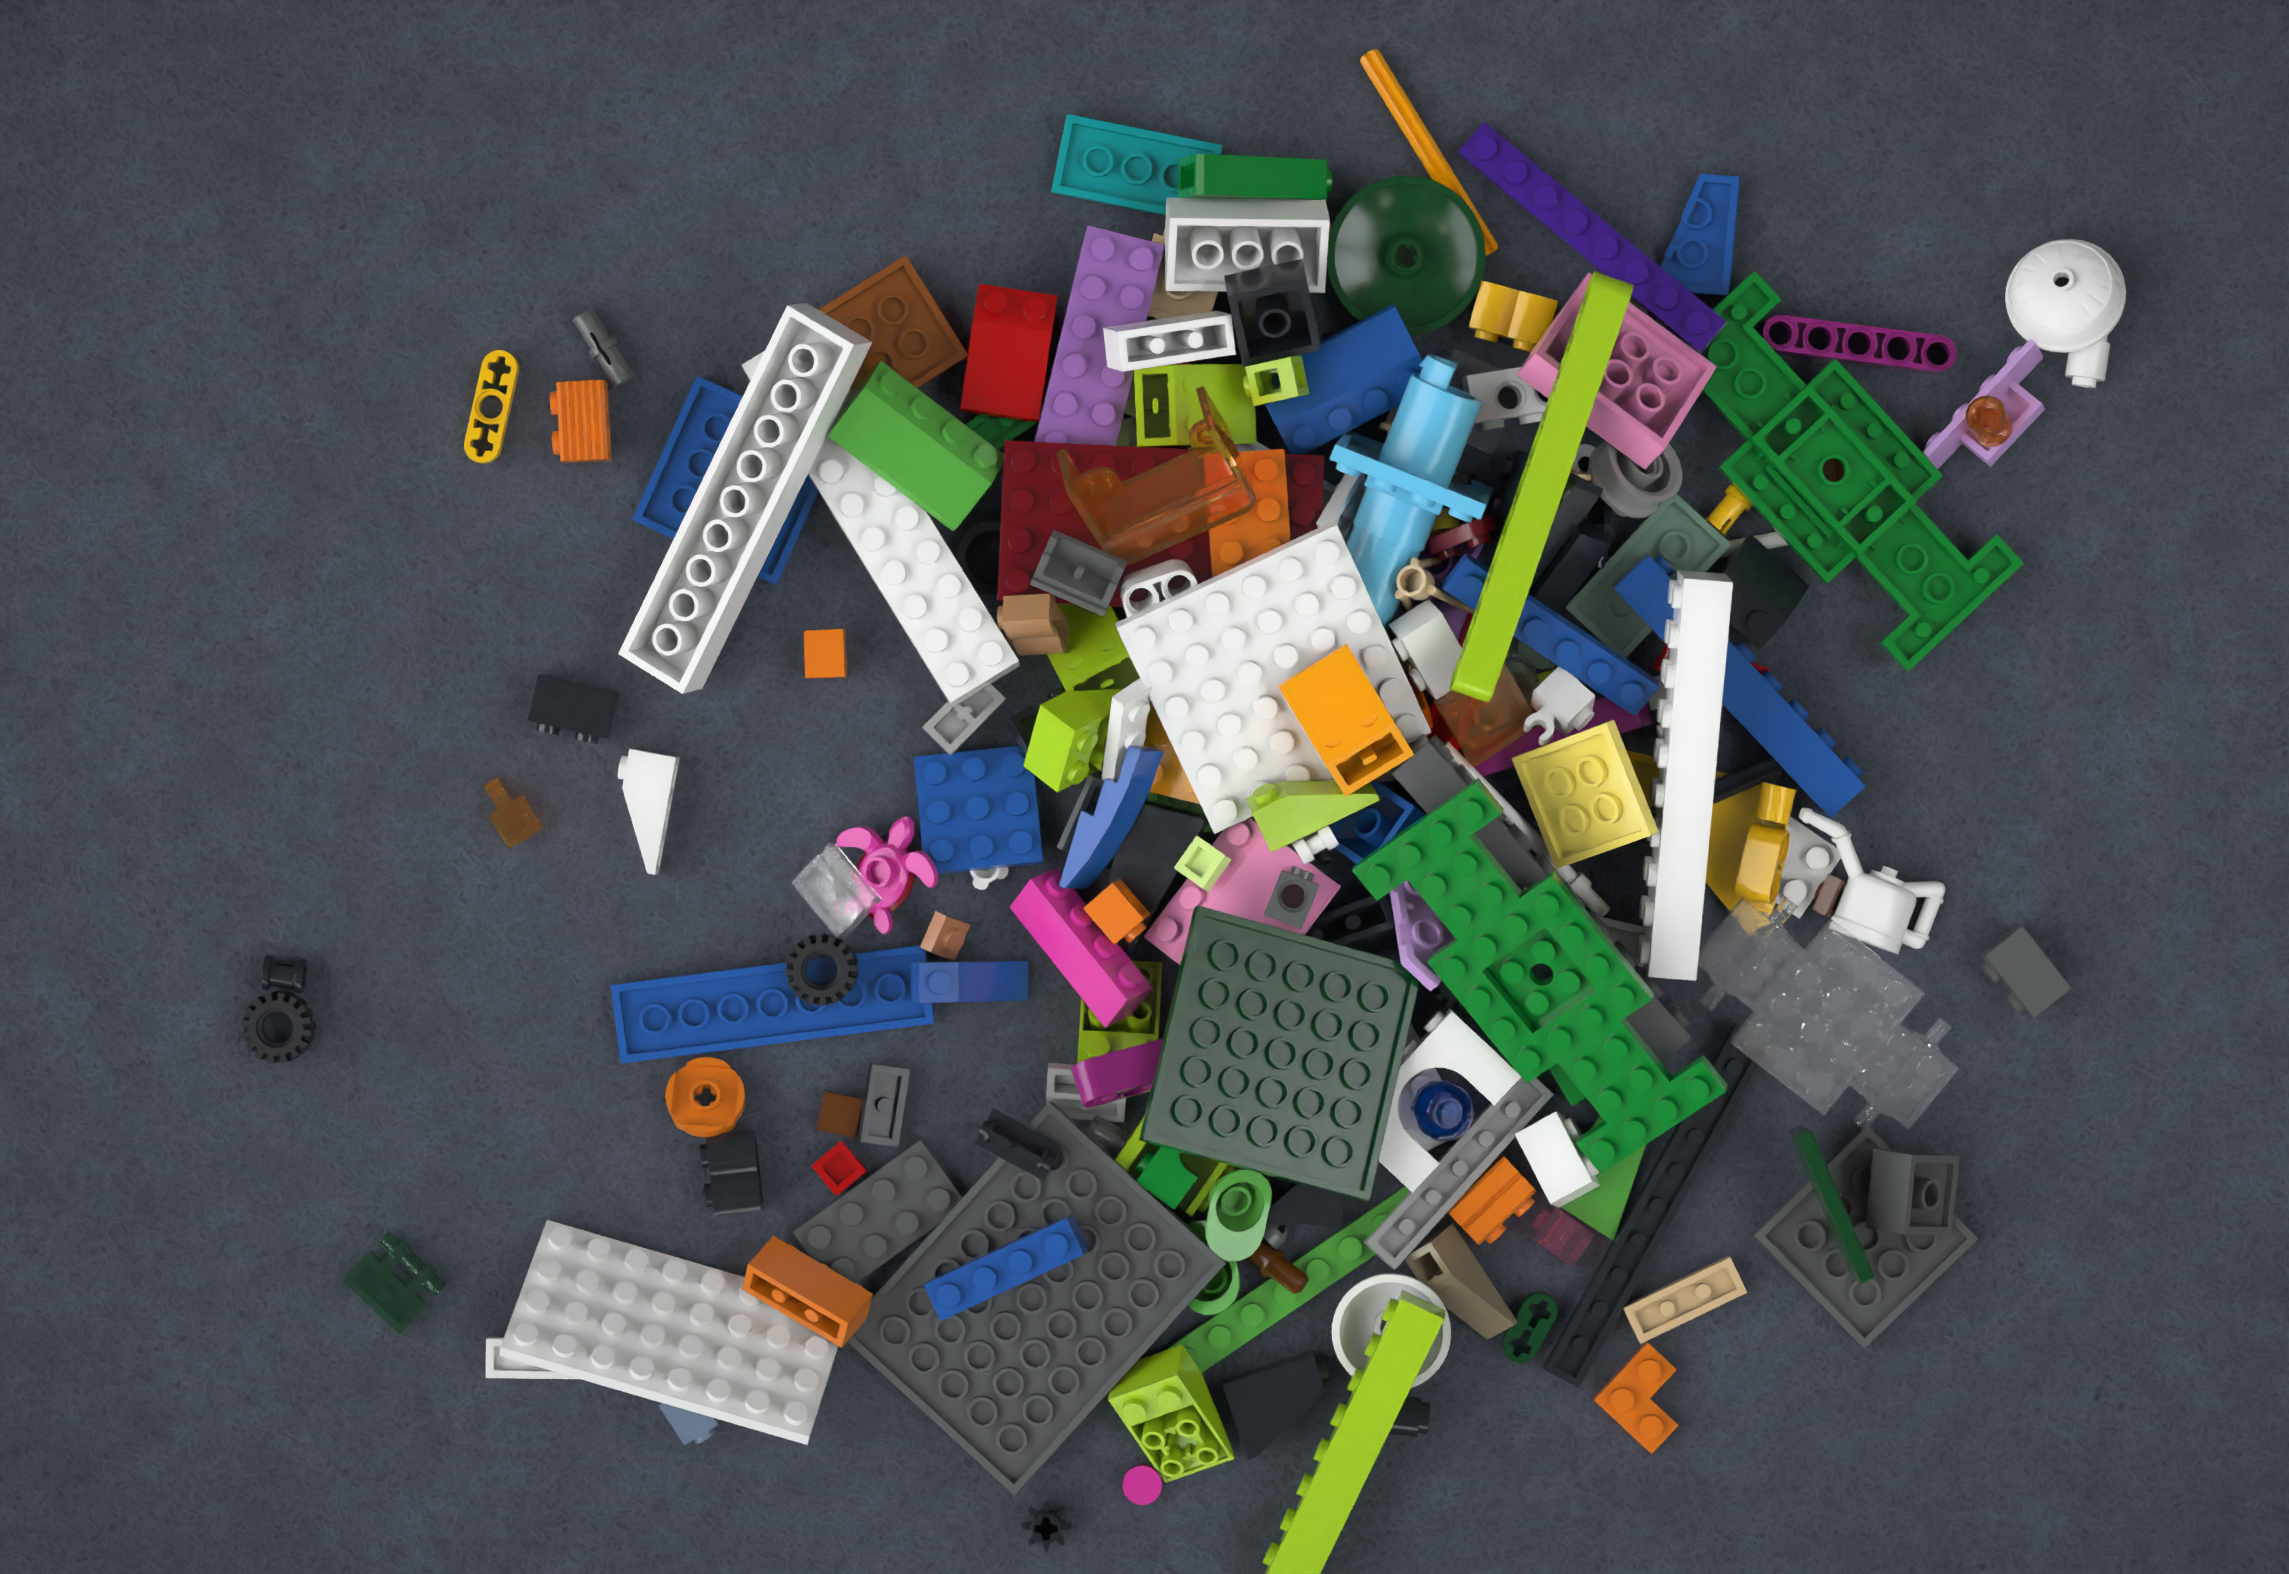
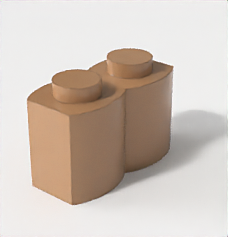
M1045 593L1003 597V606H998L997 609L998 627L1000 630L1005 631L1009 646L1014 647L1018 655L1068 653L1069 623L1065 613L1059 609V605L1055 601V595Z

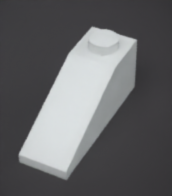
M629 749L628 756H621L618 779L624 780L622 789L648 874L656 875L659 874L680 757Z

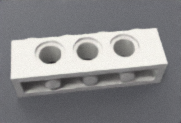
M1521 367L1468 375L1462 378L1464 391L1483 401L1474 425L1480 424L1481 431L1505 427L1504 420L1519 418L1520 425L1541 421L1547 402L1539 398L1535 388L1516 375ZM1504 387L1513 389L1517 394V405L1513 409H1506L1499 403L1498 394Z

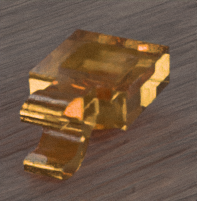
M500 776L484 785L488 795L498 808V810L488 816L509 849L544 828L524 794L513 800Z

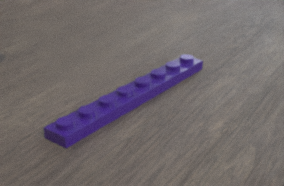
M1485 122L1481 124L1458 151L1464 160L1602 274L1633 284L1631 298L1699 354L1708 347L1726 326L1727 323L1722 317Z

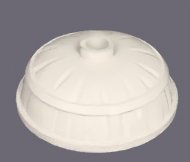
M2076 239L2050 241L2027 253L2013 269L2006 287V309L2016 331L2026 341L2032 339L2037 343L2038 348L2064 353L2083 350L2105 338L2121 318L2126 302L2124 277L2116 261L2106 251L2092 243ZM2060 277L2069 279L2068 284L2063 287L2055 285V281Z
M1386 1273L1374 1275L1360 1281L1343 1296L1333 1318L1332 1342L1340 1363L1351 1376L1356 1368L1364 1369L1369 1359V1356L1364 1354L1366 1346L1373 1333L1381 1334L1385 1326V1321L1381 1319L1383 1311L1389 1299L1394 1298L1397 1300L1402 1290L1445 1309V1319L1411 1388L1422 1384L1435 1374L1444 1362L1449 1350L1451 1324L1443 1302L1428 1285L1407 1275Z

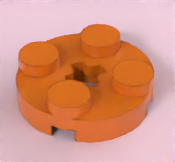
M700 1057L692 1059L677 1073L675 1071L666 1087V1104L675 1126L693 1136L713 1137L732 1131L745 1108L746 1095L741 1078L731 1069L730 1065L717 1058ZM708 1088L711 1091V1095L717 1096L715 1101L710 1102L708 1106H701L700 1101L694 1100L695 1095H702L703 1089Z

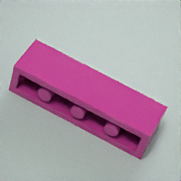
M1055 868L1030 879L1011 904L1010 909L1106 1028L1130 1017L1153 987L1118 943L1114 945L1083 909L1086 903L1072 888L1059 886L1062 874Z

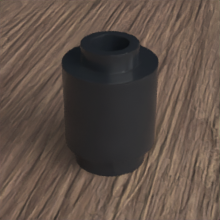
M1407 1396L1389 1434L1417 1437L1418 1433L1427 1434L1430 1403L1421 1402L1419 1397Z

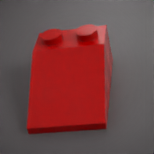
M979 284L960 411L1039 423L1057 315L1058 295Z

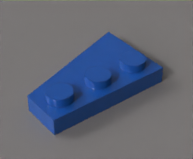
M1699 175L1681 216L1678 228L1664 255V260L1660 267L1692 294L1723 297L1730 294L1741 178L1738 176Z

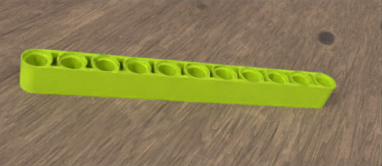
M1596 271L1593 272L1456 663L1449 687L1452 691L1487 703L1494 693L1633 291L1634 285Z

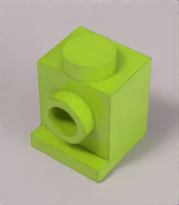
M1302 355L1245 367L1247 375H1244L1243 378L1244 389L1249 399L1252 398L1253 406L1309 394ZM1275 373L1279 375L1281 385L1279 388L1274 387L1272 384V376Z

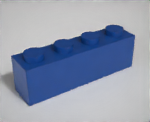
M1071 1213L930 1279L924 1284V1287L940 1321L1076 1259L1084 1255L1090 1248L1074 1214Z

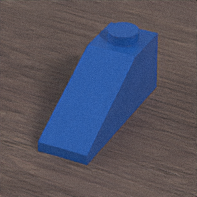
M1028 961L910 962L911 1002L1028 1001Z

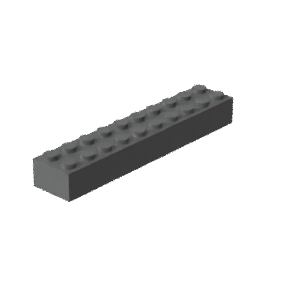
M1423 734L1417 740L1408 743L1414 755L1390 769L1392 775L1426 813H1429L1476 780L1463 764L1457 768L1452 765L1450 761L1454 757L1451 751L1436 734L1432 738ZM1502 811L1500 816L1479 829L1475 834L1520 889L1525 886L1528 889L1556 869L1541 852L1534 857L1529 851L1533 846L1529 842L1528 837L1515 823L1508 827L1503 822L1507 816ZM1566 881L1564 884L1573 893V895L1577 898L1581 905L1585 907L1586 905L1581 900L1582 898ZM1591 911L1589 913L1607 937L1610 938L1612 934L1607 930V926ZM1617 940L1613 944L1634 969L1638 965L1626 947ZM1643 969L1638 975L1654 995L1651 1001L1628 1015L1626 1020L1661 1063H1664L1691 1039L1690 1034L1686 1030L1690 1022L1671 998L1663 1002L1660 997L1664 993L1659 988L1660 986L1652 977H1648L1645 969Z

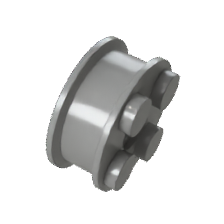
M1607 441L1601 443L1590 457L1588 473L1591 474L1592 483L1603 488L1600 497L1617 515L1622 517L1644 518L1652 515L1658 510L1657 507L1662 502L1668 501L1677 494L1682 484V467L1676 452L1670 444L1646 469L1639 466Z

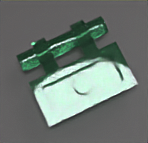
M388 1231L379 1243L390 1253L381 1260L376 1254L369 1251L342 1282L400 1335L428 1306V1303L417 1293L426 1286L437 1296L447 1284L436 1275L438 1270L430 1263L426 1265L410 1250L412 1246L405 1239L400 1241ZM398 1262L403 1264L415 1276L409 1285L392 1270Z

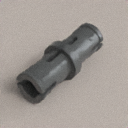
M594 308L581 313L572 320L591 350L588 353L592 360H598L611 381L613 388H617L635 377L634 372L631 371L617 348L619 345L618 340L615 336L610 337Z

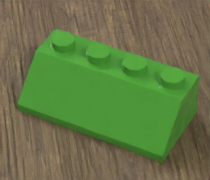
M882 361L875 365L857 383L826 435L952 531L958 528L990 487L1004 463L1003 453Z

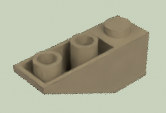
M1453 1223L1425 1238L1404 1259L1415 1277L1428 1285L1439 1296L1447 1309L1487 1340L1518 1323Z

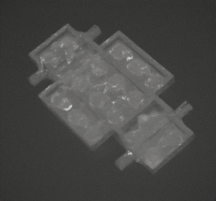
M1785 896L1770 915L1767 912L1758 910L1742 897L1699 949L1698 966L1709 973L1714 982L1712 987L1699 1001L1705 1007L1707 1006L1709 1010L1713 1011L1715 1006L1728 993L1737 997L1751 1008L1753 1013L1730 1039L1731 1044L1822 1115H1825L1847 1087L1851 1086L1864 1096L1868 1102L1860 1114L1853 1120L1862 1129L1867 1125L1870 1126L1880 1113L1895 1118L1907 1129H1910L1959 1070V1067L1942 1054L1937 1045L1947 1032L1952 1029V1026L1941 1017H1938V1020L1925 1035L1913 1031L1902 1021L1925 995V992L1832 918L1828 920L1805 948L1803 944L1787 932L1783 925L1794 910L1798 908L1794 902Z

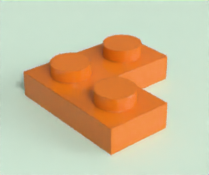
M1646 1341L1598 1392L1593 1400L1651 1454L1679 1426L1651 1399L1677 1369Z

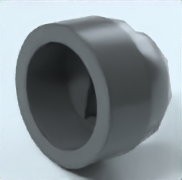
M1267 1220L1262 1241L1274 1250L1280 1249L1288 1237V1229L1286 1225L1279 1227L1281 1223L1279 1221Z

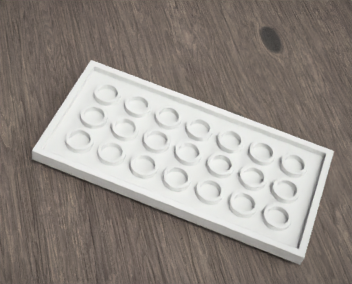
M547 1220L502 1341L499 1356L808 1445L838 1346L742 1290L745 1279L743 1276Z

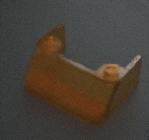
M1204 386L1196 389L1204 419L1195 423L1189 431L1190 444L1194 450L1122 482L1119 475L1113 469L1107 467L1094 468L1080 474L1065 449L1057 452L1068 497L1103 551L1127 561L1126 565L1136 563L1250 511L1255 505L1256 496L1253 485L1227 424Z

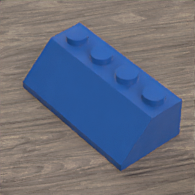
M1394 304L1321 341L1322 350L1301 354L1309 389L1308 395L1265 404L1291 454L1304 455L1400 405L1411 375H1420L1423 367L1419 365L1423 360ZM1275 373L1272 376V384L1274 387L1279 388L1281 387L1279 375Z

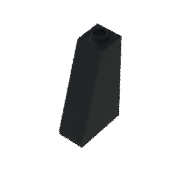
M1527 452L1523 456L1494 520L1497 530L1490 533L1492 540L1484 543L1477 558L1478 561L1489 568L1529 456ZM1570 472L1530 589L1601 496L1603 488Z
M1145 800L1131 830L1115 853L1108 883L1109 886L1120 878L1151 914L1142 922L1147 928L1130 943L1125 938L1118 942V945L1124 952H1128L1129 947L1135 948L1143 941L1144 935L1151 927L1180 875V872L1174 869L1175 865L1196 835L1201 838L1209 824L1205 814Z

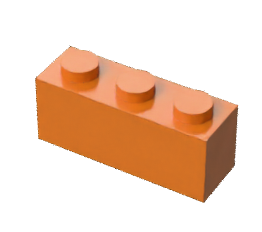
M775 1236L749 1262L742 1290L841 1348L867 1319L873 1296L871 1292L864 1289L861 1285L848 1280L831 1270L827 1265L819 1263L799 1251L793 1245L787 1244Z

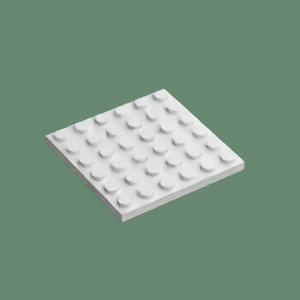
M1335 521L1115 623L1142 683L1152 686L1148 694L1214 834L1253 816L1245 798L1251 796L1262 785L1276 784L1281 781L1333 779V776L1281 693L1278 685L1345 644L1350 648L1407 742L1411 743L1423 734L1428 735L1432 733Z

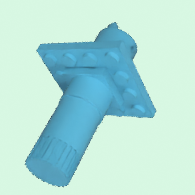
M1428 354L1419 365L1423 367L1420 375H1411L1385 443L1350 430L1344 433L1338 440L1330 456V460L1337 462V470L1354 477H1358L1361 472L1368 475L1364 484L1367 488L1354 518V526L1346 546L1387 635L1390 630L1388 624L1393 622L1401 600L1395 597V592L1398 590L1396 583L1398 573L1402 568L1410 565L1412 558L1418 559L1420 552L1425 548L1437 515L1441 513L1444 505L1450 507V515L1460 520L1471 522L1473 517L1481 520L1494 491V487L1472 479V485L1466 486L1451 481L1454 474H1459L1455 470L1483 401L1449 385L1458 363L1432 354Z

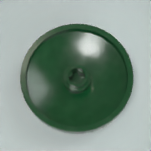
M1418 176L1385 178L1373 182L1355 193L1335 217L1328 240V277L1339 301L1357 320L1361 321L1394 304L1409 335L1423 334L1448 324L1469 305L1483 277L1486 255L1485 242L1475 214L1467 203L1450 188L1434 180Z

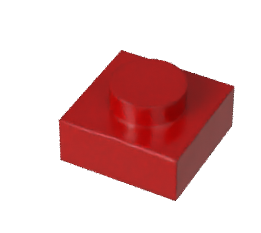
M843 1140L811 1165L835 1196L839 1195L867 1171L866 1167Z

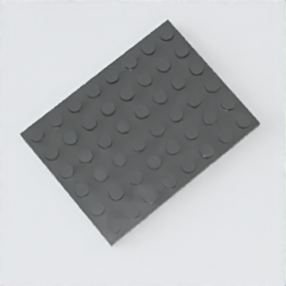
M1052 1101L1027 1126L1063 1146L1046 1180L1043 1181L999 1157L872 1298L867 1319L847 1341L1014 1496L1227 1262L1214 1253L1208 1244L1163 1202L1143 1188L1128 1170ZM1071 1213L1074 1214L1090 1248L1084 1255L940 1321L924 1287V1284L930 1279Z

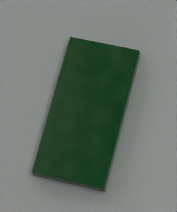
M1801 1125L1788 1130L1850 1275L1860 1284L1874 1279L1873 1270L1812 1131Z

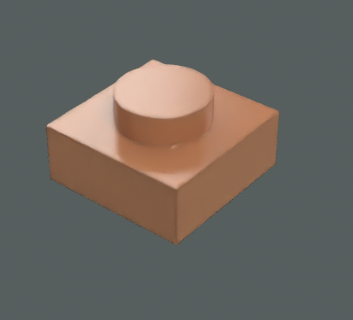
M935 911L920 948L955 961L960 948L963 946L970 925Z

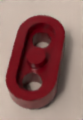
M1491 514L1484 516L1481 520L1476 519L1428 539L1425 548L1429 557L1437 555L1439 561H1443L1462 553L1459 547L1462 544L1468 542L1469 547L1474 548L1491 541L1490 533L1497 530Z

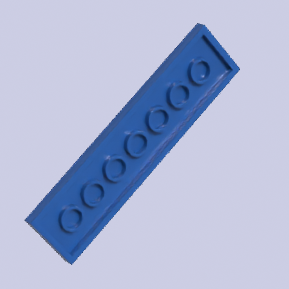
M920 945L854 953L855 957L857 956L859 971L853 989L840 1001L828 1004L827 1006L808 1004L805 1000L799 999L795 995L796 993L792 988L790 989L787 983L788 978L785 975L787 962L612 984L611 993L620 1062L629 1063L934 1024L933 1003L911 1002L910 962H927L926 950L920 948ZM832 957L810 959L807 964L808 977L816 984H829L837 975V964Z

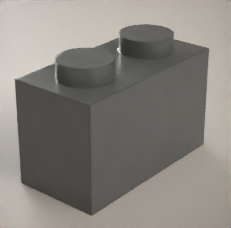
M2014 926L1980 953L1981 957L1985 960L1981 968L1995 985L2000 981L2010 992L2005 998L2019 1015L2026 1012L2028 1016L2035 1018L2072 989L2023 926Z

